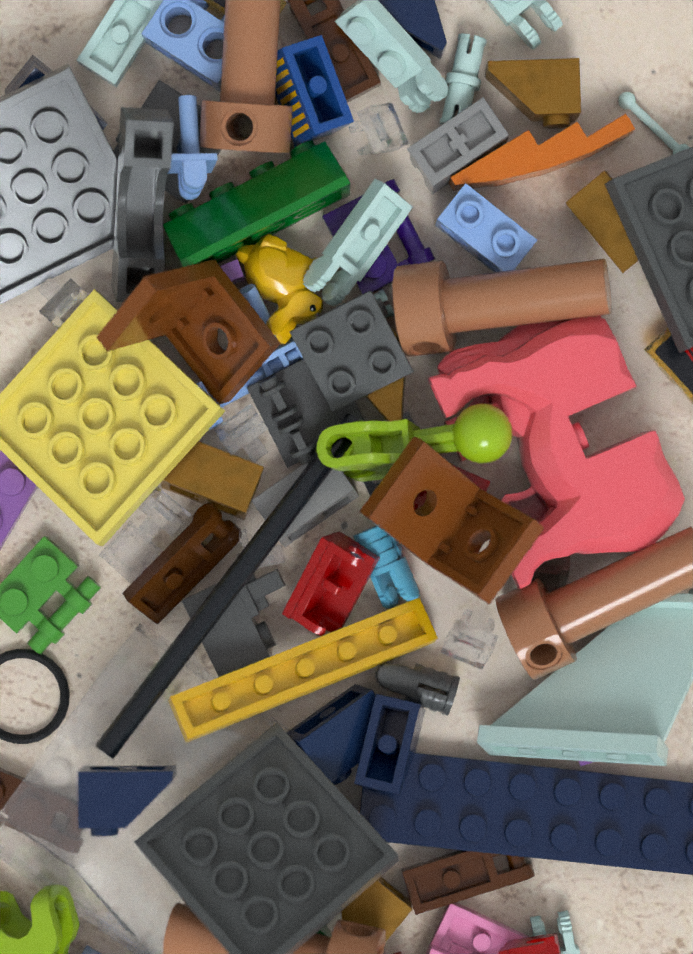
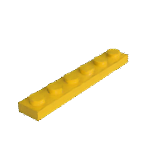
M417 598L170 696L168 702L184 740L188 743L430 645L438 637L420 598Z

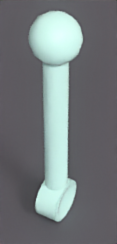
M631 92L620 94L618 98L620 107L627 110L630 109L673 151L672 155L690 148L686 144L679 145L636 103L634 94Z

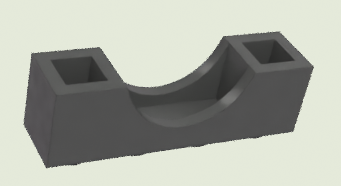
M121 107L111 281L116 302H125L145 276L164 272L163 209L166 180L171 169L174 122L167 109Z

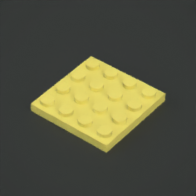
M94 289L0 393V450L95 544L103 547L222 416L225 410L151 340L106 351L96 337L118 309L100 292Z

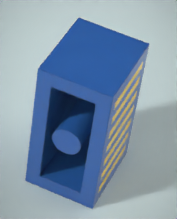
M322 35L282 47L278 50L275 96L279 105L293 106L291 138L295 147L307 141H314L334 134L354 122Z

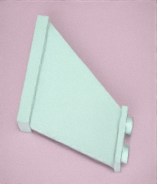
M693 589L689 590L688 594L678 593L611 624L576 653L577 660L553 672L491 725H479L477 743L489 755L667 766L668 747L665 745V741L693 682Z

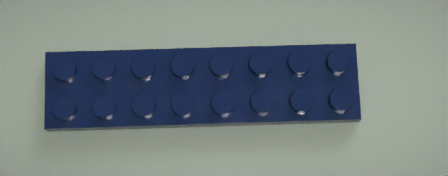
M415 753L400 795L362 786L360 814L387 843L693 875V783Z

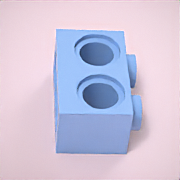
M163 0L142 32L146 43L220 92L222 58L212 59L208 57L206 49L212 41L223 40L225 15L219 20L206 10L209 5L204 0ZM185 15L192 19L191 27L183 34H174L168 30L170 21L176 16Z
M466 183L438 217L435 224L437 228L493 272L514 270L537 242L536 238Z

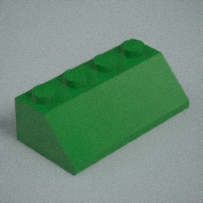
M313 140L307 141L290 151L291 158L277 166L274 165L273 161L266 162L248 173L251 178L250 180L236 187L233 182L223 184L208 194L211 200L195 208L192 203H188L169 213L168 216L171 221L163 224V227L182 266L185 267L210 260H215L218 264L234 256L242 246L255 245L265 235H274L350 196V182L327 143L323 141L315 145Z

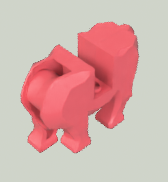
M601 316L519 325L503 336L498 342L475 344L455 349L438 364L437 370L439 375L428 378L444 419L457 414L470 400L474 399L468 407L476 404L493 405L502 410L511 423L512 435L518 440L521 465L531 485L522 492L505 494L500 500L532 517L544 527V530L533 543L531 549L512 573L517 588L521 589L529 585L535 570L543 562L551 559L567 557L574 553L585 555L608 552H638L655 544L678 517L685 498L677 477L665 459L656 430L641 432L585 456L583 450L589 448L585 433L579 422L571 424L568 417L637 387L626 366L613 332L606 319H603ZM457 417L445 421L444 425L454 424ZM456 451L460 462L466 460L459 451Z

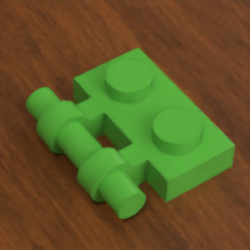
M44 536L0 584V619L16 634L29 621L36 626L38 631L27 644L40 655L51 643L57 644L65 635L63 629L79 612L84 614L92 605L90 600L101 589V586L90 576H87L78 587H75L68 578L79 565L47 536ZM58 591L65 598V601L49 618L41 608Z

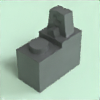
M278 569L257 579L253 574L202 641L219 677L273 656L270 648L276 646L275 640L266 622L263 621L257 624L254 617L259 615L262 609L269 606L266 595L286 586ZM217 583L182 600L190 619Z

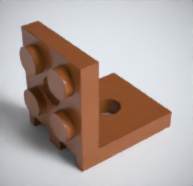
M215 260L145 276L96 337L106 351H111L165 335L219 405L231 401L281 344ZM219 328L225 332L228 339L226 350L221 348L217 341Z
M415 436L359 511L427 566L489 605L544 530V527L532 517L480 489L426 442ZM426 490L427 498L425 503L419 509L414 510L413 505L416 496ZM490 540L487 547L483 551L479 552L482 545L486 541Z

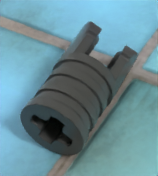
M389 662L381 664V667H377L378 671L375 672V678L379 686L405 695V701L418 703L431 711H438L443 715H449L458 689L459 676H452L443 671L439 672L430 667L426 668L416 663L414 669L400 664H390ZM418 683L444 691L446 695L417 687Z

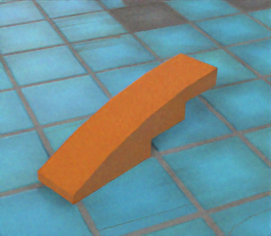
M624 114L586 137L579 123L576 122L540 145L537 144L530 131L527 130L452 176L449 180V185L453 191H459L465 183L471 188L476 189L500 186L545 175L587 159L629 137L635 130V127L627 114Z

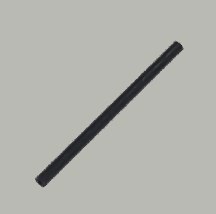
M346 413L338 425L358 422L359 420L353 415ZM342 437L333 443L331 452L334 458H341L352 445V441ZM317 453L95 744L112 759L116 757L333 470L320 461Z

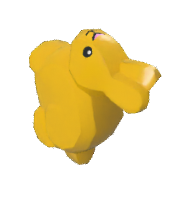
M270 234L265 235L255 245H246L238 249L235 255L238 261L244 264L248 285L255 284L262 299L278 304V309L269 317L266 325L281 344H286L292 337L290 331L295 329L296 325L305 324L313 320L323 311L322 299L303 285L306 271L309 270V266L317 258L310 259L306 255L288 248L287 242Z

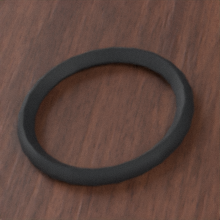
M15 649L0 654V665L8 660L17 658L38 661L53 673L60 690L58 711L45 728L27 735L13 734L0 728L1 740L13 744H29L50 736L60 726L69 707L70 692L65 675L51 658L43 653L40 655L31 649Z

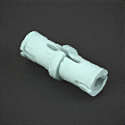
M461 33L458 35L452 72L447 73L445 79L447 85H449V92L447 93L442 118H440L439 122L441 125L455 116L456 110H458L459 114L470 107L474 92L480 90L481 79L478 78L484 47L487 43V40L483 37L474 35L471 53L468 54L471 39H469L470 34Z

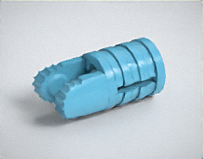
M378 526L371 527L353 536L356 542L380 557L370 578L385 609L396 606L398 600H400L399 595L406 601L419 598L420 591L406 556L402 553V547L397 541Z

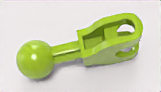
M476 404L462 411L454 424L420 429L419 426L408 419L396 421H358L331 426L321 432L317 441V454L324 465L333 470L342 471L344 475L355 481L381 480L414 436L426 442L439 454L459 451L463 457L472 462L489 463L499 459L508 450L512 441V426L508 417L499 408L490 404ZM342 437L351 440L352 445L341 458H334L331 452L333 443Z
M59 884L43 887L33 897L30 904L32 922L22 914L13 894L7 891H0V954H69V946L78 933L79 919L72 895L67 887Z

